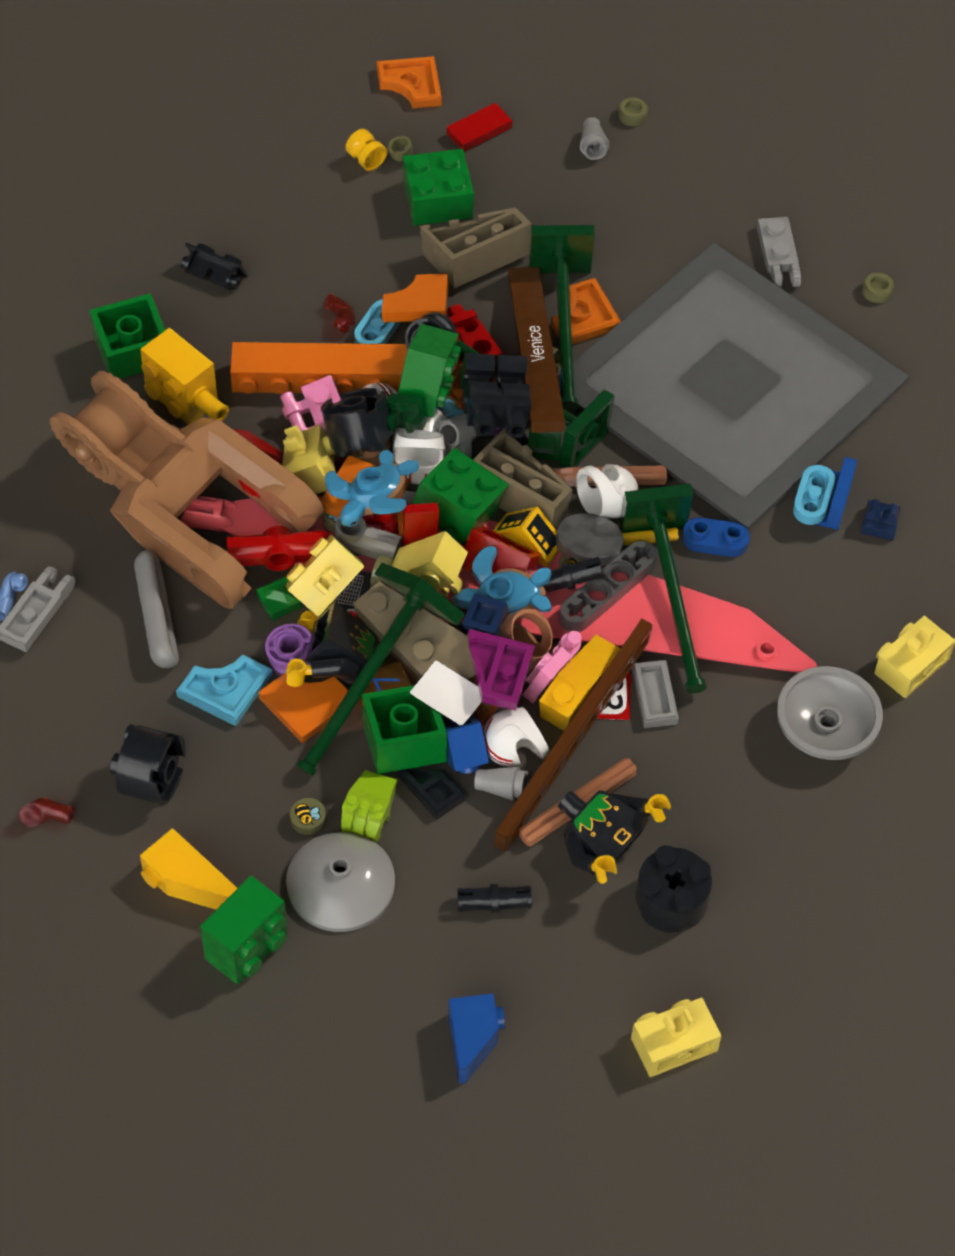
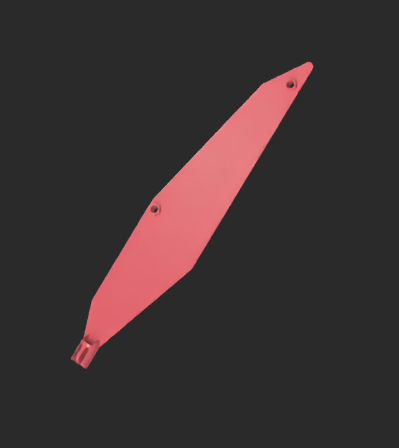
M316 495L319 498V500H321L323 497ZM198 496L183 511L180 519L189 528L226 532L233 536L263 535V532L270 527L282 526L264 507L251 498L230 501L221 498ZM323 515L306 532L327 530L323 525ZM488 520L483 526L494 530L499 522ZM366 524L368 526L381 530V525L379 524ZM328 530L329 536L333 535L335 537V533ZM558 552L548 567L538 563L534 573L541 568L558 569L562 555L561 552ZM363 555L356 556L364 565L361 571L372 573L376 559ZM461 568L458 577L462 580L463 585L460 590L465 588L479 589L480 585L473 573ZM623 572L611 574V577L616 581L628 580V576ZM647 575L589 627L579 632L582 637L581 642L588 643L596 634L615 646L622 647L642 618L652 624L650 642L644 651L682 656L665 580ZM586 582L576 584L575 589L569 590L566 587L546 593L545 596L549 599L552 609L549 612L539 613L549 622L553 638L561 639L563 635L570 633L559 622L561 605ZM680 585L696 658L796 673L817 667L813 659L751 610ZM450 589L446 599L454 604L452 598L455 593ZM592 591L588 594L591 599L596 601L606 599V595L601 591ZM457 607L458 609H460V610H461L463 613H465V615H466V613H467V610H466V609H461V608ZM581 609L580 612H578V613L576 614V615H578L579 617H581L582 609ZM465 615L459 622L460 625H462ZM525 618L515 620L514 623L525 627L532 635L542 636L539 627L533 621Z

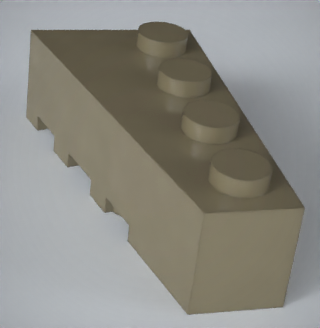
M379 581L353 603L356 618L371 630L380 642L404 606V596ZM425 609L417 610L390 651V654L417 682H419L434 661H438L478 686L467 641L468 636Z

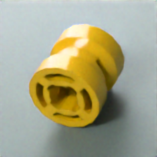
M359 129L354 132L345 145L347 153L353 158L358 159L359 164L366 171L377 169L387 157L386 147L381 142L375 141L374 136L367 129Z

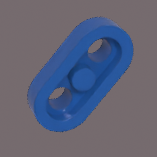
M701 517L690 519L684 526L682 536L684 545L694 552L737 557L744 554L748 549L750 539L749 531L742 524Z

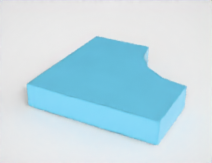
M242 654L234 663L222 668L207 669L195 665L178 687L176 693L178 698L237 726L258 697V691L265 687L273 673L271 668Z

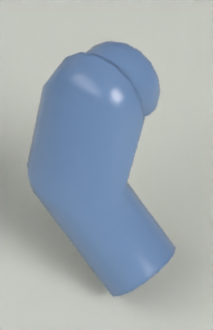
M13 571L4 577L0 588V621H3L11 611L17 592L26 590L28 579L25 574H17Z

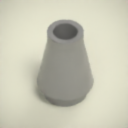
M591 117L583 122L580 151L588 159L598 160L606 155L610 143L601 127L600 121L597 118Z
M519 766L486 770L477 769L474 782L475 790L485 791L515 802L529 783L528 771L521 770Z

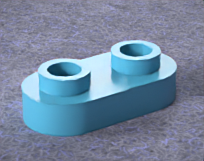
M383 299L376 301L355 328V344H387L400 326L401 322H382Z
M813 465L803 472L793 507V514L801 523L815 525L823 521L826 516L835 484V475L828 467Z

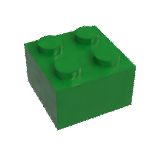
M463 149L403 156V184L413 226L449 222V220L473 219L474 191Z
M151 293L90 309L93 336L107 372L120 379L143 373L140 349L165 331Z
M421 323L407 350L398 394L421 396L426 416L433 418L438 407L444 408L447 395L451 393L455 376H452L454 366H457L462 347L456 346L458 333Z
M454 448L420 482L411 504L438 503V528L453 527L456 541L465 545L471 530L483 526L498 510L509 484Z
M415 685L362 694V724L377 774L446 762L447 732L441 714L410 694Z
M250 875L200 926L205 960L237 985L245 977H252L261 967L262 960L271 951L276 952L287 939L284 900Z

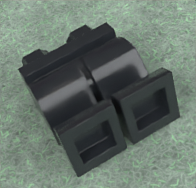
M465 353L460 372L461 389L464 391L463 398H465L467 426H474L477 436H490L494 434L495 427L506 428V433L510 437L522 438L524 436L532 408L529 384H524L527 373V356L498 355L495 365V355Z

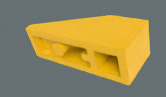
M595 634L557 674L540 698V717L565 731L621 648Z
M173 828L140 855L143 879L154 889L158 886L168 896L217 910L237 889L232 882Z

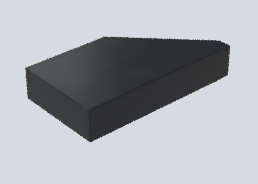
M404 769L396 771L399 779L436 820L465 801V795L441 770L428 769V772Z

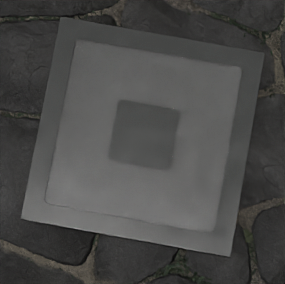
M712 243L573 362L575 397L578 399V408L583 411L604 389L613 394L615 397L609 431L654 464L664 465L667 473L680 483H691L692 491L732 521L745 526L747 530L801 481L803 472L808 467L822 462L899 390L910 377L716 243ZM560 373V374L557 376V378H558V384H559L560 395L562 396L561 373Z

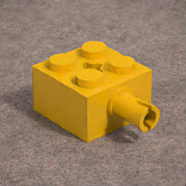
M171 328L165 330L140 349L145 391L153 400L158 399L163 403L173 417H180L188 425L198 420L204 414L209 418L219 419L220 421L227 417L229 407L217 398L214 363Z

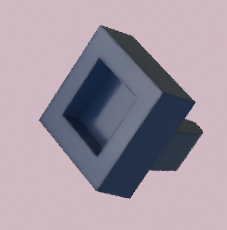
M876 499L868 500L861 534L893 541L901 507L894 503L891 505L880 503Z
M474 593L462 625L466 630L472 629L498 636L509 607L506 602Z

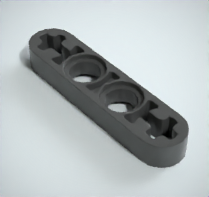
M636 541L629 545L602 569L604 578L587 581L563 602L559 617L560 625L569 632H581L589 627L654 570L657 559L656 548L646 541ZM637 556L640 559L635 563V559ZM623 572L628 576V580L616 581L611 577V574ZM592 591H601L606 595V599L596 601L591 599L588 594ZM581 609H582L581 617H579V616L576 615V614H577L578 612H580Z

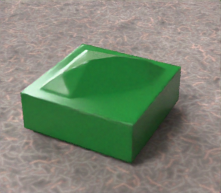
M286 577L256 589L257 598L272 621L302 608V602L288 591L286 584L289 580Z

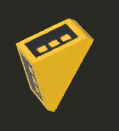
M538 506L506 513L493 530L542 554L538 563L545 567L550 565L559 552L556 545L557 531Z

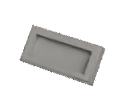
M666 660L635 663L631 670L643 728L678 725L679 717Z

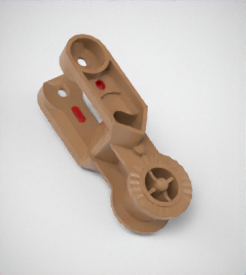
M98 371L91 378V385L96 395L74 417L63 412H57L50 418L51 430L55 432L56 438L60 440L62 446L68 450L69 454L75 457L77 462L83 465L88 472L93 473L96 478L102 479L104 483L115 485L120 490L110 511L130 535L144 548L153 550L161 561L225 608L234 609L250 591L251 587L244 581L247 571L227 551L216 544L206 541L177 519L219 475L264 507L277 522L289 528L292 533L306 532L324 514L321 501L307 484L219 419L202 417L184 428L178 429L156 415L154 410L148 407L147 402L141 399L137 392L131 390L128 384L123 383L120 378L114 377L111 373Z

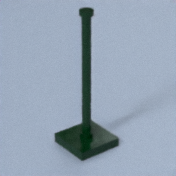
M531 225L529 267H539L540 273H556L562 388L561 402L563 409L572 412L578 409V399L575 397L569 273H591L595 229L594 225Z
M457 340L456 346L462 347L461 357L464 358L465 353L480 354L461 340ZM604 389L578 417L563 409L565 426L567 428L564 431L559 467H577L608 434L615 397L613 394Z
M691 483L625 491L619 529L622 533L644 530L654 531L688 680L685 683L686 692L690 694L700 693L707 688L706 681L700 675L667 528L677 527L678 530L684 529L685 524L688 522L693 499Z
M383 562L374 573L397 593L404 596L403 601L405 604L303 761L298 760L296 766L307 774L315 775L317 772L315 769L316 765L416 611L425 609L436 617L457 626L465 613L422 578Z

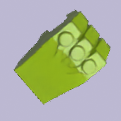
M364 770L350 788L343 803L342 832L356 833L377 843L381 838L384 822L389 821L397 779Z

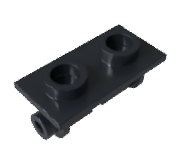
M189 243L185 244L191 252L189 257L184 256L181 261V267L184 268L186 273L206 280L209 271L212 270L213 273L209 281L228 290L239 288L241 284L239 275L248 277V273L241 265L242 261L229 254H225L224 257L214 254L215 251L212 248L198 243L197 247Z

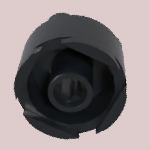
M376 388L355 389L340 394L342 400L334 404L332 398L323 403L321 406L322 417L331 448L337 457L348 456L354 451L367 449L368 452L380 451L386 447L385 441L394 434V432H391L387 422L389 408L384 391H381L379 395Z
M128 725L124 734V743L121 751L113 755L110 763V773L116 775L117 791L122 795L157 804H163L162 800L169 801L178 788L184 769L177 767L179 756L185 757L186 754L183 737L142 725Z
M669 845L661 846L656 852L651 854L640 868L635 896L636 904L645 922L657 930L669 933L679 932V929L689 926L692 928L697 925L706 913L712 887L710 865L689 850L673 848Z

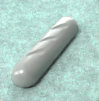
M146 549L137 555L134 561V570L150 657L157 666L172 668L178 664L179 654L163 570L157 554L151 549Z

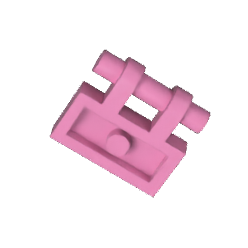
M331 375L301 387L305 397L302 401L296 402L292 392H286L280 396L284 405L282 412L285 419H289L292 427L297 425L301 431L309 429L306 428L302 415L311 412L315 422L314 426L321 424L326 432L321 406L331 398L333 404L341 400Z
M571 631L563 635L558 645L554 647L551 653H546L525 680L530 685L523 693V696L532 704L548 688L557 674L569 663L581 647L582 637L579 632Z

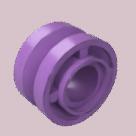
M291 623L281 625L269 634L266 639L265 650L270 665L277 675L281 676L286 673L287 665L292 659H301L306 665L311 664L306 660L311 639V633L302 625ZM296 649V650H295L294 652H292V653H287V652L290 651V650Z

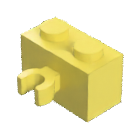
M321 424L303 431L297 425L285 429L284 432L287 437L283 440L284 454L282 466L307 484L315 494L327 491L325 476L330 471L336 472L334 464L335 452L331 448L328 435Z
M444 531L399 548L391 566L422 578L447 598L450 589L455 594L460 592L463 582L458 575L468 552Z
M330 535L327 540L323 537L320 538L310 549L309 553L312 556L304 565L299 562L286 576L289 580L286 584L288 591L318 617L364 568L363 563L333 535Z
M924 615L915 624L912 622L908 623L902 629L895 642L892 644L887 642L880 648L876 655L878 661L874 674L906 699L950 659L955 639Z
M701 997L693 1001L690 999L681 1000L675 1003L670 1010L659 1014L650 1012L641 1016L633 1025L631 1040L649 1077H653L717 1052L722 1036Z

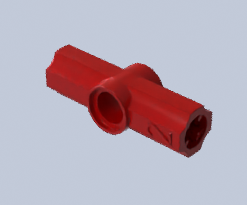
M273 526L266 529L263 535L226 537L227 552L242 566L265 565L273 571H284L291 568L295 562H307L312 556L309 553L310 549L320 538L323 537L327 540L329 532L328 530L292 533L287 527Z

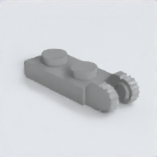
M789 218L758 219L757 231L766 271L770 274L771 282L781 288L783 281L781 272H789L792 286H800L801 273Z
M48 566L36 582L33 581L0 624V640L27 652L62 605L63 600H66L73 590L75 577L70 575L64 576L55 589L51 590L50 588L57 578L58 571Z

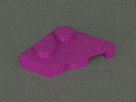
M469 629L467 641L481 702L516 711L532 661L535 645Z

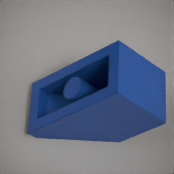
M441 714L447 732L446 761L455 772L471 773L480 769V765L489 763L481 722L471 715L463 725H459Z
M494 993L449 999L448 1016L459 1084L466 1083L498 1044L499 1029H505L503 1007H496Z

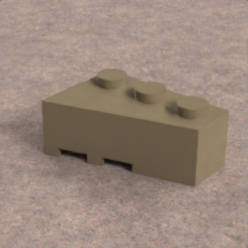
M516 207L477 215L478 220L459 223L458 219L449 220V226L431 229L430 225L420 226L423 256L440 274L448 273V282L454 288H457L529 255L532 223Z
M504 428L473 460L509 484L500 503V509L509 513L538 506L556 529L561 521L567 517L572 489L547 464L541 465L532 456L533 451L527 445L522 446L514 437L507 435L506 428Z

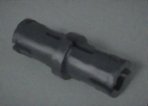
M599 556L572 565L566 562L562 564L561 568L551 570L550 581L543 586L545 592L548 593L566 587L571 590L576 588V584L604 578Z
M490 884L488 888H457L458 912L491 910V913H499V909L532 908L530 885L498 887V884Z

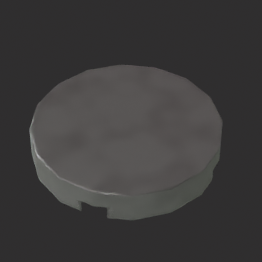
M590 513L568 516L561 521L556 534L557 548L564 557L569 560L572 557L578 560L579 563L599 556L602 566L611 563L621 553L624 542L622 531L615 523L606 517Z

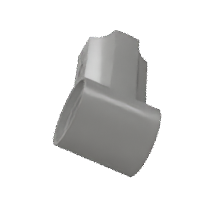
M460 414L437 424L435 432L443 434L446 456L456 448L472 459V441L475 440L477 434L474 426H467V414Z
M340 517L336 520L335 538L355 556L363 555L377 559L382 554L392 557L394 560L398 549L401 548L402 536L368 526L363 518H361L357 525L351 527L344 526L341 523Z

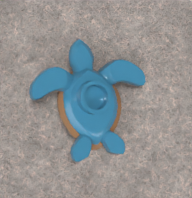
M384 450L379 454L380 466L362 469L353 478L351 483L341 479L334 471L328 472L325 476V486L329 494L336 498L350 501L342 508L340 513L341 523L344 526L351 527L357 525L362 516L369 514H391L407 507L406 500L397 498L404 488L405 476L416 472L419 469V462L407 460L400 464H394L395 459L392 452Z
M489 546L481 550L472 563V572L480 585L479 589L465 588L452 598L453 603L457 607L466 610L470 606L474 593L506 602L509 609L504 620L512 613L523 609L535 608L539 612L545 613L549 612L552 607L549 599L545 596L546 592L543 586L549 583L552 573L549 568L538 569L532 576L513 568L501 569L493 573L492 566L497 556V549L494 546Z

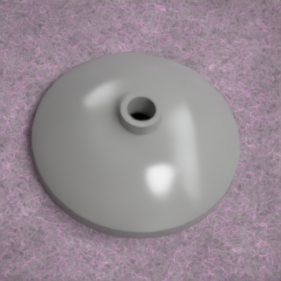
M820 666L806 669L796 674L785 684L778 699L777 718L786 738L799 750L820 759L841 760L859 755L874 743L882 726L883 710L875 690L859 675L838 667ZM822 723H828L832 727L823 726Z
M332 832L310 840L294 855L286 876L287 893L294 910L309 924L326 931L348 932L371 924L385 912L394 895L395 872L387 853L373 840L351 832ZM337 867L346 868L342 873L334 871Z

